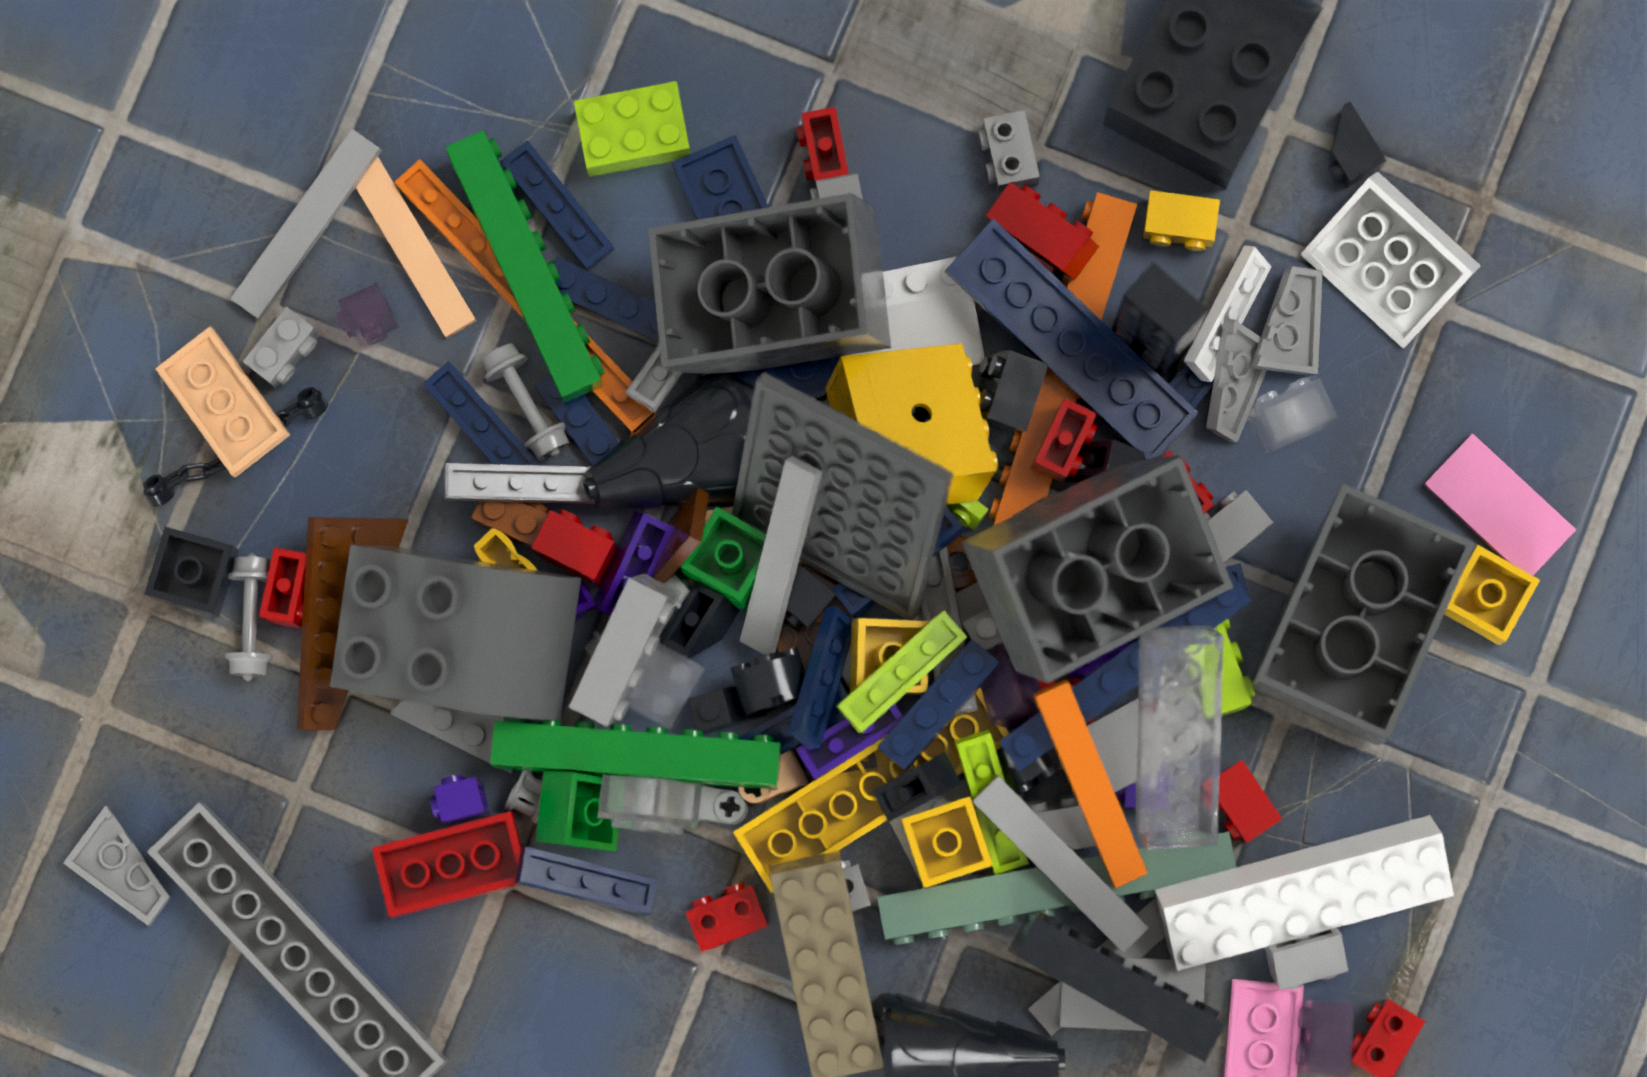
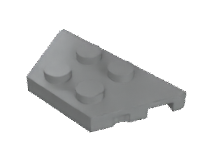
M406 700L402 701L390 712L391 715L488 763L491 762L494 721L504 722V716L467 712ZM502 769L512 775L515 771L511 769Z

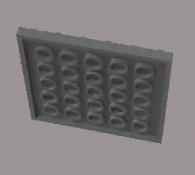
M763 373L755 385L732 515L767 535L785 460L793 456L822 471L799 561L902 617L913 621L920 610L953 473L941 465L918 455L909 448L886 438L877 431L871 430L852 420L845 414L839 413L820 403L813 397H809L784 382Z

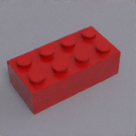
M510 811L372 847L388 916L390 918H398L520 886V884L515 883L523 845L515 813Z

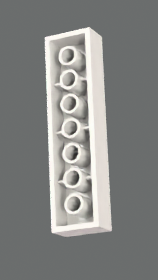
M1430 815L1155 889L1167 949L1177 971L1454 896L1442 832Z

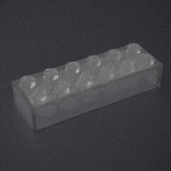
M1210 625L1153 628L1140 635L1135 837L1148 850L1217 845L1224 636Z

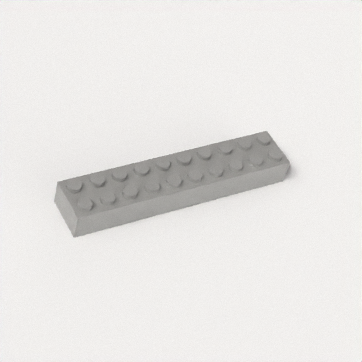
M197 803L147 851L358 1077H433L449 1062L206 804Z

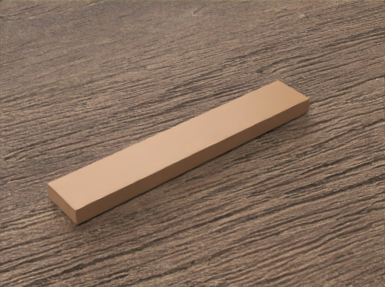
M377 157L356 186V189L446 339L475 323L476 319L380 159Z

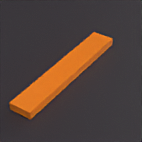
M1065 679L1033 694L1112 885L1118 888L1148 874L1069 682Z

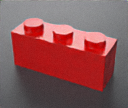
M1010 182L986 214V217L990 221L995 219L1017 241L1075 281L1099 248L1090 238L1093 232L1077 220L1074 225L1064 220L1067 214L1050 202L1047 207L1039 202L1041 196L1027 185L1020 189Z

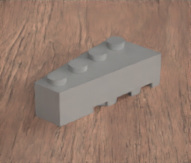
M644 573L628 579L569 708L605 726L615 723L616 720L621 721L630 704L627 698L632 688L636 689L640 684L645 672L643 667L648 657H651L656 650L660 640L659 636L672 616L675 605L682 593L681 591Z

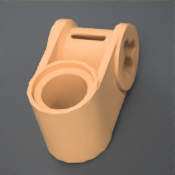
M791 750L781 754L778 790L760 789L762 795L755 797L753 793L746 794L745 790L748 789L747 787L738 788L740 795L747 803L759 805L779 795L787 794L807 784L809 780L795 751Z

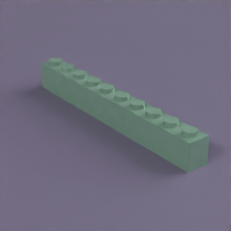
M1229 832L1138 848L1148 874L1118 888L1112 885L1101 856L1082 859L1124 902V896L1138 893L1139 900L1156 897L1155 889L1236 868ZM1038 867L877 897L885 940L892 939L893 946L914 942L913 935L927 933L928 939L949 936L948 929L962 926L964 933L985 929L983 922L998 920L999 926L1019 923V915L1033 913L1037 917L1041 911L1049 916H1055L1054 909L1067 906L1069 913L1081 911Z

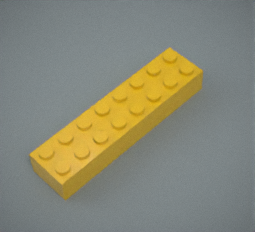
M981 687L975 693L979 711L954 716L907 771L945 752L958 776L963 770L954 740L987 729L992 735L995 749L1001 748L999 742L1010 733ZM887 735L733 832L771 893L774 891L769 865L839 851L887 820L872 790L905 773L878 749L879 744ZM875 751L877 767L864 769L861 762L869 761L868 755ZM855 763L860 769L857 771L842 773L844 770L848 769Z

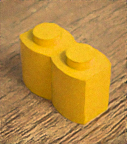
M492 528L474 545L478 557L483 562L537 570L527 558L519 555L511 540L499 530Z

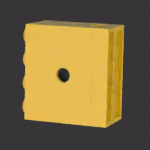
M963 343L840 357L825 387L830 408L845 414L852 420L871 430L877 431L886 438L909 448L918 455L952 472L953 477L946 505L978 501L997 471V456L994 451L990 450L988 442L989 426L986 419H982L979 408L981 404L980 392L973 385L971 378L972 362L970 357L965 355Z

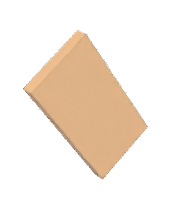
M211 326L155 368L229 473L235 478L291 435Z

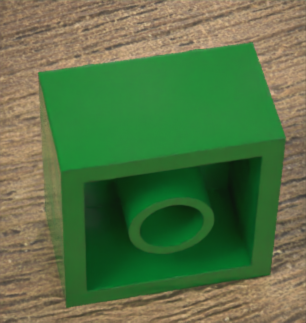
M716 507L704 526L702 542L680 566L682 573L688 579L723 595L733 605L745 610L750 602L766 534L723 509Z
M544 771L535 842L586 850L616 852L624 781L575 772Z

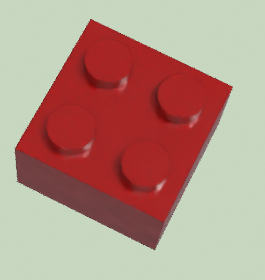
M561 509L559 514L550 510L531 549L537 557L575 576H580L581 579L600 588L617 551V546L613 541L614 538L611 537L612 534L596 525H593L591 530L582 526L583 523L579 521L580 518L564 509Z

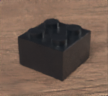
M1010 350L990 352L989 357H984L979 368V376L982 377L978 387L981 397L979 408L982 419H986L988 426L1004 432H1027L1048 364Z
M164 527L144 594L154 600L219 618L230 583V579L227 576L232 571L233 558L238 557L239 550L230 544Z

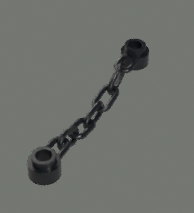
M309 387L297 395L298 401L275 414L282 421H285L283 425L287 428L291 420L300 414L305 419L319 417L327 410L328 402L321 391ZM298 408L297 411H295V412H293V413H291V414L289 413V412H291L292 410ZM220 459L208 463L186 464L166 477H162L159 474L149 477L143 484V493L152 506H162L173 498L175 494L173 487L182 481L204 480L210 477V475L227 468L221 465L212 469L213 466L222 463ZM202 468L203 475L188 476V469ZM176 476H178L177 479H175V480L172 481V482H169V480H171V479L175 478Z

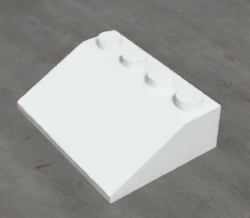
M1376 172L1364 182L1301 253L1317 270L1323 271V276L1403 349L1481 267L1478 262L1379 172Z
M957 257L884 271L883 277L891 348L858 354L963 343L965 355L970 357L972 367L981 365L985 356L974 299L944 272Z

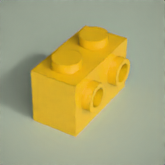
M1150 190L1147 200L1143 239H1150V244L1163 247L1171 246V242L1185 244L1184 248L1192 251H1205L1206 247L1212 248L1215 241L1220 200Z

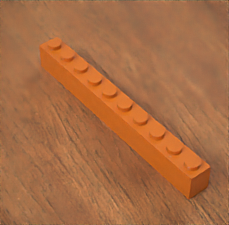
M1097 192L1094 202L1087 200L1081 220L1088 222L1086 227L1093 232L1090 238L1099 248L1075 281L1064 274L1062 284L1102 320L1137 204ZM1048 369L1046 370L1027 432H1015L1009 451L1016 453L1012 466L1006 464L1004 466L999 484L1005 486L1002 499L994 498L989 518L995 519L994 525L1047 498L1052 478L1031 468V465L1064 398L1074 403L1077 401V397Z

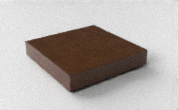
M697 488L667 522L668 525L675 528L655 567L653 578L663 583L668 581L702 542L709 499L708 492Z

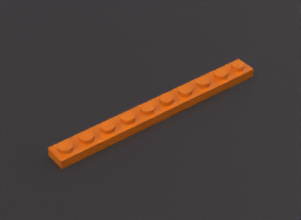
M419 159L394 182L395 185L524 320L477 218ZM589 337L590 343L585 345L590 357L597 355L605 372L604 375L600 376L602 387L592 392L630 432L635 433L654 413L626 395L625 392L632 383L631 379Z

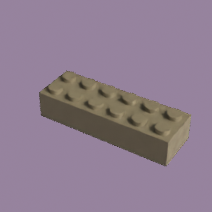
M840 851L769 865L812 1077H841L884 1068Z

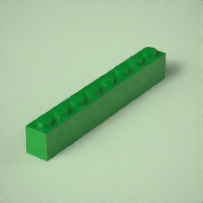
M484 130L446 146L447 156L563 403L565 404L602 387L600 376L605 374L597 355L590 357L585 345L590 343V340L582 323L576 326L570 315L575 312L573 303L568 293L566 292L561 295L556 285V282L561 279L553 261L546 264L541 251L546 249L538 230L534 232L530 230L526 220L532 217L523 199L517 201L512 189L516 188L517 185L509 168L502 170L497 160L502 157V153L495 138L493 137L488 140Z
M504 716V722L494 721L490 764L493 768L575 772L602 777L778 790L782 747L781 743L774 742V737L753 735L752 741L739 740V734L718 732L717 738L703 737V732L698 730H682L681 735L667 734V729L660 727H646V732H633L632 726L611 724L610 730L596 729V723L582 721L575 722V727L560 726L561 721L539 719V724L525 723V718Z

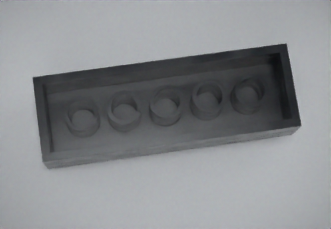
M1152 262L1123 294L1111 330L1157 374L1164 378L1191 348L1208 309L1155 262Z
M1041 911L1037 917L1029 913L1027 914L1007 951L1206 1062L1226 1025L1218 1020L1219 1011L1198 1000H1195L1193 1005L1186 1002L1189 994L1164 982L1162 987L1156 985L1157 976L1134 964L1131 970L1123 966L1126 961L1125 958L1103 946L1100 952L1091 948L1095 941L1073 929L1070 930L1069 934L1064 933L1060 930L1063 923Z

